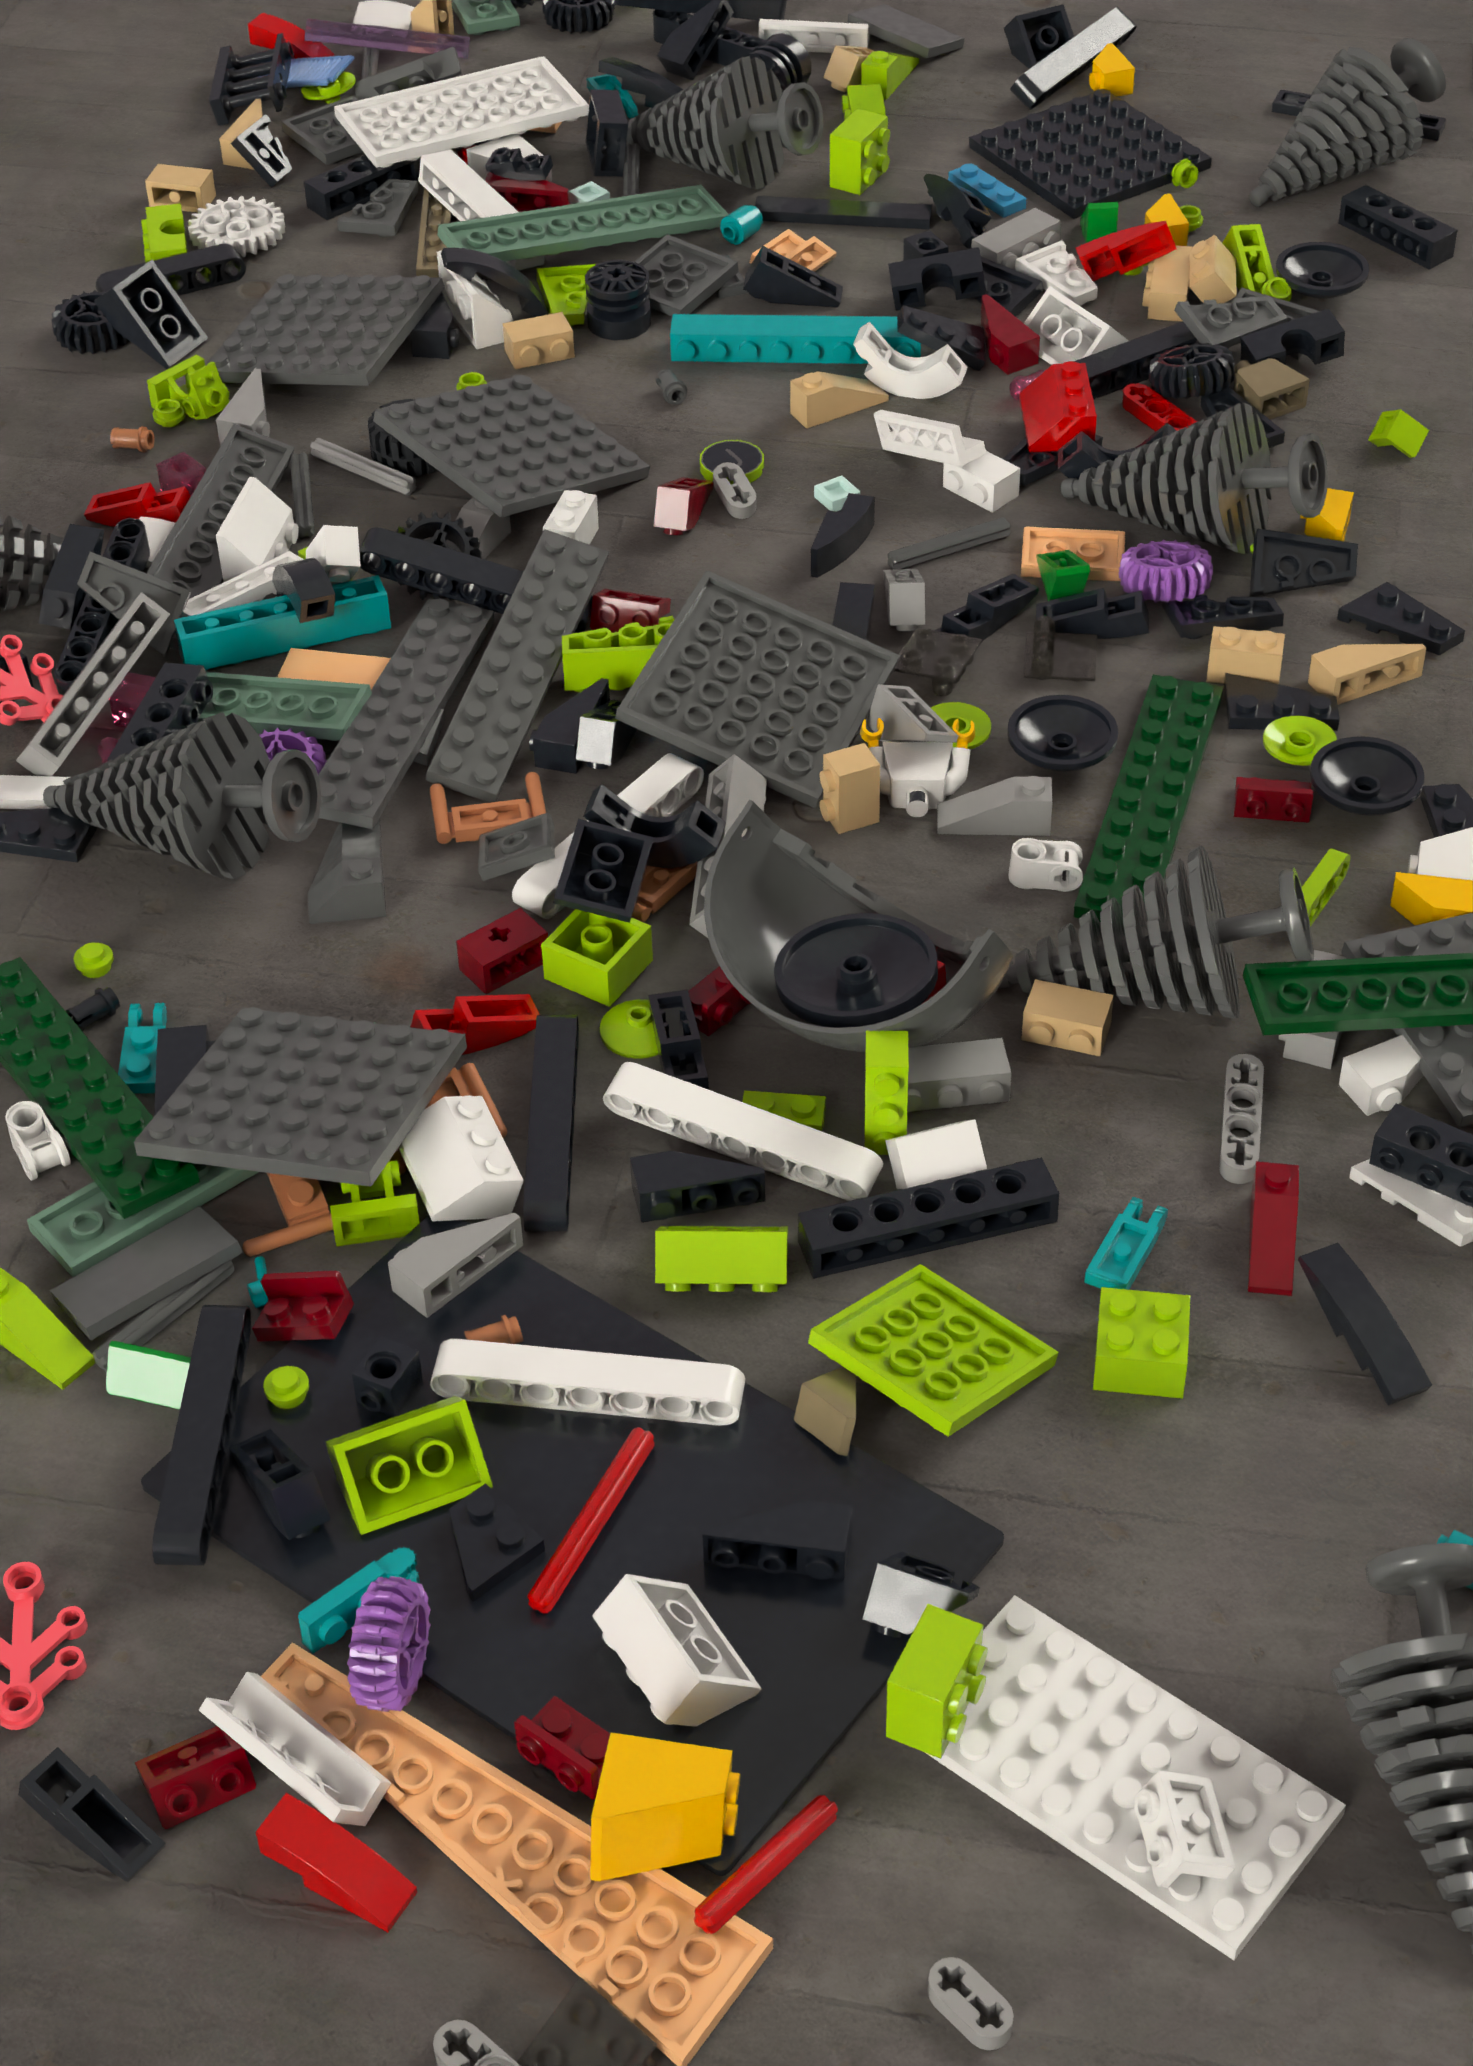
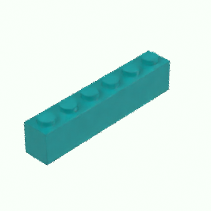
M379 575L332 585L335 592L334 616L300 623L287 595L174 619L179 653L183 664L203 665L206 671L210 668L228 664H239L246 660L264 656H274L278 653L290 651L291 648L306 649L314 645L342 641L345 638L363 634H374L391 628L388 595Z

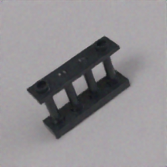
M283 33L277 34L275 49L241 57L234 55L231 45L220 48L209 97V103L218 126L229 124L231 112L234 111V108L250 105L255 99H261V102L272 99L276 112L282 111L284 99H287L286 87L291 59H294L292 45L290 42L286 43Z

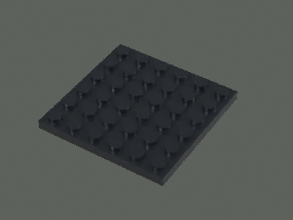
M1105 89L1096 90L1094 93L1083 97L1073 98L1072 101L1061 105H1053L1047 110L1028 114L1027 117L1016 121H1008L1004 125L983 130L981 133L969 137L970 149L1072 219L1081 217L1088 203L1121 202L1172 183V169L1183 159L1191 160V163L1197 167L1198 173L1211 168L1212 157L1202 152L1198 147L1191 145L1182 139L1181 136L1174 134L1162 124L1155 122L1143 112L1133 108L1126 101L1119 99Z

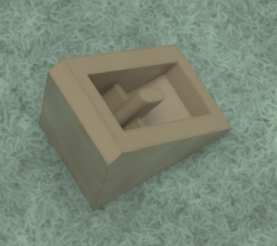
M844 1367L802 1383L794 1417L795 1422L838 1455H848L856 1421V1375Z

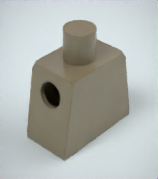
M1269 358L1255 364L1242 360L1236 364L1234 391L1268 419L1271 420L1306 407L1310 381L1306 376L1276 359Z

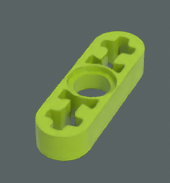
M1330 848L1302 886L1310 927L1343 882L1350 865L1351 856L1349 854Z

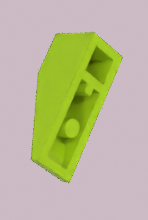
M872 51L861 64V85L881 84L883 99L887 100L919 64V58L885 51Z
M1261 225L1231 226L1222 243L1236 258V286L1239 291L1241 288L1261 293L1264 283L1275 278Z
M0 1268V1345L62 1390L65 1389L95 1364L93 1355L25 1284Z

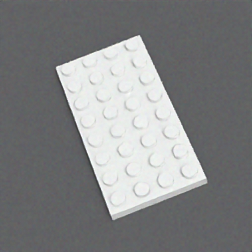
M542 56L334 106L335 117L376 168H385L405 160H418L422 155L458 147H471L474 143L486 140L495 141L502 136L523 134L527 130L539 127L548 128L555 123L563 121H576L579 117L588 116L589 104L556 68Z
M1014 1595L983 1630L982 1646L988 1648V1653L980 1674L986 1676V1682L978 1703L973 1704L969 1702L964 1712L967 1715V1719L959 1741L956 1744L949 1742L941 1759L930 1754L928 1755L1217 1950L1235 1960L1342 1819L1346 1804ZM1158 1771L1211 1779L1236 1869L1226 1879L1182 1873L1168 1888L1156 1885L1152 1867L1147 1859V1849L1140 1822L1135 1814L1134 1797Z

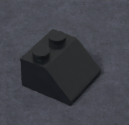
M1064 4L1015 16L1003 28L1012 55L1029 69L1074 37Z

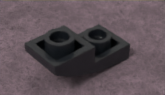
M508 147L498 148L493 151L485 165L486 171L505 178L525 181L546 180L553 167L550 155L539 156L538 154H532L523 158L520 148L509 149Z

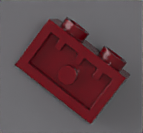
M605 588L593 595L590 628L592 630L607 628L611 633H614L629 623L638 622L642 627L659 625V618L670 612L671 599Z
M1236 777L1234 817L1310 822L1313 801L1311 782Z
M720 966L688 991L698 1030L707 1036H710L721 1026L728 1024L733 1016L745 1006L752 1004L728 980Z
M336 1270L264 1274L260 1282L268 1297V1301L253 1325L252 1330L258 1342L335 1339L354 1302L341 1273Z
M556 1696L532 1720L524 1715H520L514 1722L517 1749L520 1754L531 1764L539 1765L541 1763L555 1773L560 1783L570 1791L577 1792L579 1790L594 1800L599 1786L610 1733Z
M218 1726L134 1762L140 1780L153 1801L159 1821L164 1829L171 1828L256 1788V1782L245 1749Z

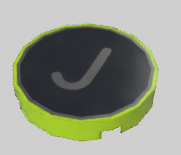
M741 440L716 442L706 447L700 454V472L705 479L713 481V472L718 465L726 462L734 463L743 470L751 483L762 475L764 454L759 447L750 442ZM728 479L731 485L734 484V480L730 481Z

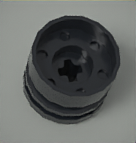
M783 33L774 34L747 55L750 56V59L756 57L764 61L766 72L772 69L780 83L782 92L790 84L807 83L811 76L809 54L802 43L791 35Z
M611 260L590 268L585 274L586 300L588 301L587 319L590 331L601 338L609 340H627L647 332L651 326L649 272L645 267L631 261Z

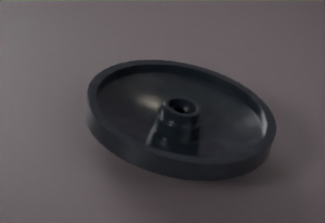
M873 913L836 916L803 929L783 946L777 956L774 967L776 989L784 1006L794 1015L807 1022L833 1028L861 1027L877 1024L915 1009L928 998L938 978L937 953L928 935L914 924L903 919Z

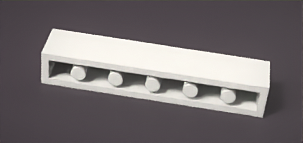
M452 150L421 156L419 183L460 221L518 213L510 203ZM545 255L536 256L531 259L506 261V263L517 270L543 265Z

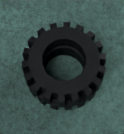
M407 398L405 400L391 401L392 403L384 404L380 408L388 407L395 403L401 404L414 401L415 399ZM375 410L372 412V416L368 419L372 460L415 477L435 472L436 468L373 422Z

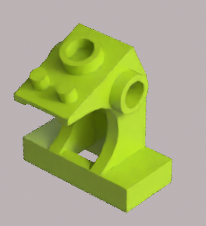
M197 354L147 380L152 408L155 409V404L161 400L175 399L184 408L185 414L195 420L207 419L219 413L230 402L229 391L225 384L222 383L215 362L212 361L205 366V360ZM185 375L186 384L178 387L175 380Z
M398 1160L389 1161L371 1187L341 1183L342 1193H351L352 1203L330 1206L336 1247L405 1237L420 1223L416 1193L394 1196L393 1186L401 1185ZM386 1195V1198L361 1201V1199Z

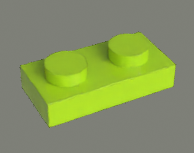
M744 1090L743 1103L823 1132L826 1096Z

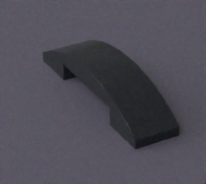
M443 248L441 251L445 268L469 281L479 272L519 294L518 298L523 311L534 317L549 314L545 301L537 288L525 275L505 261L480 251L465 248Z

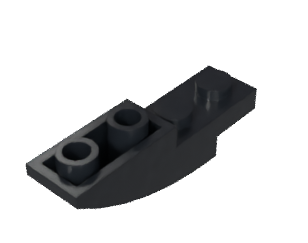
M926 173L923 179L928 188L927 193L935 203L936 213L943 220L952 221L959 231L961 243L966 248L971 249V240L987 232L985 225L992 218L988 209L974 193L944 177Z

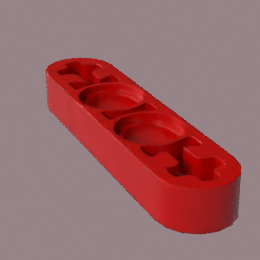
M1130 384L1123 389L1122 407L1155 432L1166 423L1178 431L1185 427L1189 428V425L1197 422L1144 384Z

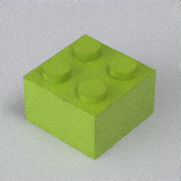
M856 109L830 134L831 188L861 195L887 171L890 163V157L887 155V144L890 139L888 116Z
M577 909L541 944L544 979L608 1007L618 999L653 961L651 925L631 918L630 923Z
M1101 1287L1093 1390L1183 1399L1188 1364L1191 1295Z
M927 1604L887 1680L886 1737L940 1759L949 1742L956 1744L959 1741L967 1719V1715L964 1712L969 1702L973 1704L978 1703L986 1682V1676L980 1674L988 1653V1648L982 1646V1624Z

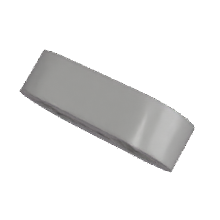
M726 462L718 465L713 472V485L719 498L731 516L738 519L749 518L756 512L757 508L755 490L743 470L737 464ZM728 479L730 481L734 480V484L731 485ZM739 496L741 501L745 504H742L740 501H736V497Z
M948 1957L937 1961L930 1969L928 1976V1996L934 2007L978 2048L996 2050L1006 2045L1011 2038L1014 2021L1013 2010L1008 2001L964 1960ZM943 1979L950 1983L959 1979L961 1981V1994L954 1988L943 1991ZM980 2013L987 2019H991L995 2015L998 2016V2028L996 2029L991 2024L986 2025L984 2028L980 2027Z

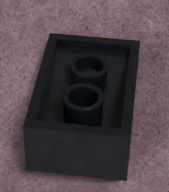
M153 260L144 264L94 300L115 330L165 369L170 368L208 339Z
M578 818L554 895L553 904L630 923L647 870L654 837Z

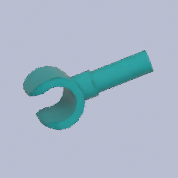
M262 1256L256 1257L254 1261L257 1280L247 1284L248 1293L255 1308L266 1305L268 1297L260 1282L264 1274H267L265 1258Z

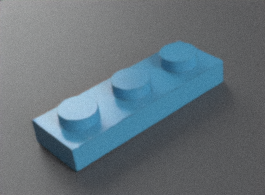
M972 163L964 164L960 168L948 172V180L974 193L987 208L1003 218L1026 209V197Z

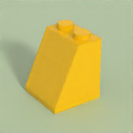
M610 1733L591 1816L590 1880L604 1881L721 1856L724 1836H734L738 1815V1805L736 1803L740 1785V1773L731 1772L733 1751Z

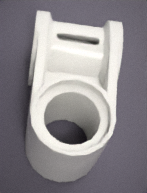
M1033 838L1019 839L1012 846L1008 875L1009 881L1014 886L1022 889H1050L1062 892L1075 890L1083 881L1082 870L1079 868V864L1083 859L1082 849L1071 841H1046ZM1066 851L1069 853L1068 862H1065ZM1066 870V881H1063L1062 873Z
M22 1101L12 1105L7 1110L5 1118L13 1149L31 1181L37 1179L38 1173L60 1164L64 1167L71 1164L70 1156L58 1131L54 1130L42 1107L32 1101Z

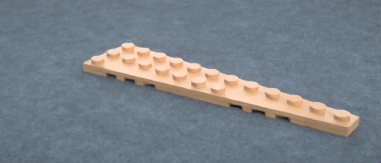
M293 1642L262 1674L261 1677L388 1779L391 1785L383 1796L384 1799L676 2066H687L773 1950L772 1937L736 1915L716 1933L706 1934L702 1928L696 1926L693 1919L695 1908L707 1897L661 1869L604 1881L590 1880V1825L405 1711L389 1710V1712H384L357 1705L355 1698L352 1697L350 1692L351 1685L348 1682V1676Z

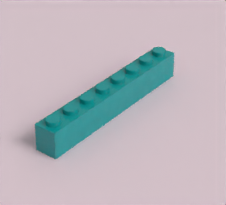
M672 314L670 330L671 361L868 364L867 360L859 356L853 345L859 329L868 322L875 327L894 350L905 356L921 357V343L897 332V317Z

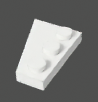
M1063 240L1015 260V270L1041 280L1045 290L1050 286L1079 306L1097 299V286L1084 269L1078 268L1074 255L1066 252V244Z
M1370 1159L1351 1167L1349 1177L1351 1180L1361 1186L1367 1182L1382 1192L1381 1198L1393 1206L1399 1202L1417 1213V1220L1456 1245L1461 1247L1473 1242V1207L1393 1173L1386 1172L1369 1164Z

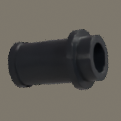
M97 988L94 991L95 995L66 1010L70 1017L73 1016L72 1020L81 1031L106 1015L112 1017L116 1014V1009L120 1007V1002L111 988Z

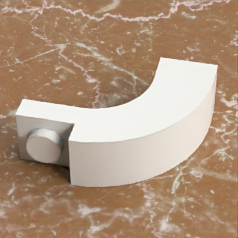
M870 322L859 329L853 343L859 356L868 361L864 375L881 389L897 396L917 399L938 397L961 385L967 370V366L948 344L925 357L905 356L894 350Z

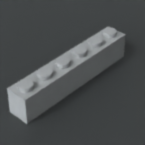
M141 592L127 608L16 761L36 776H52L151 642L170 613Z
M735 754L709 774L705 807L726 822L719 845L749 799L755 802L762 811L766 801L767 779ZM747 828L743 831L742 837L746 834ZM717 849L697 863L689 924L707 938L704 917V895L710 866Z

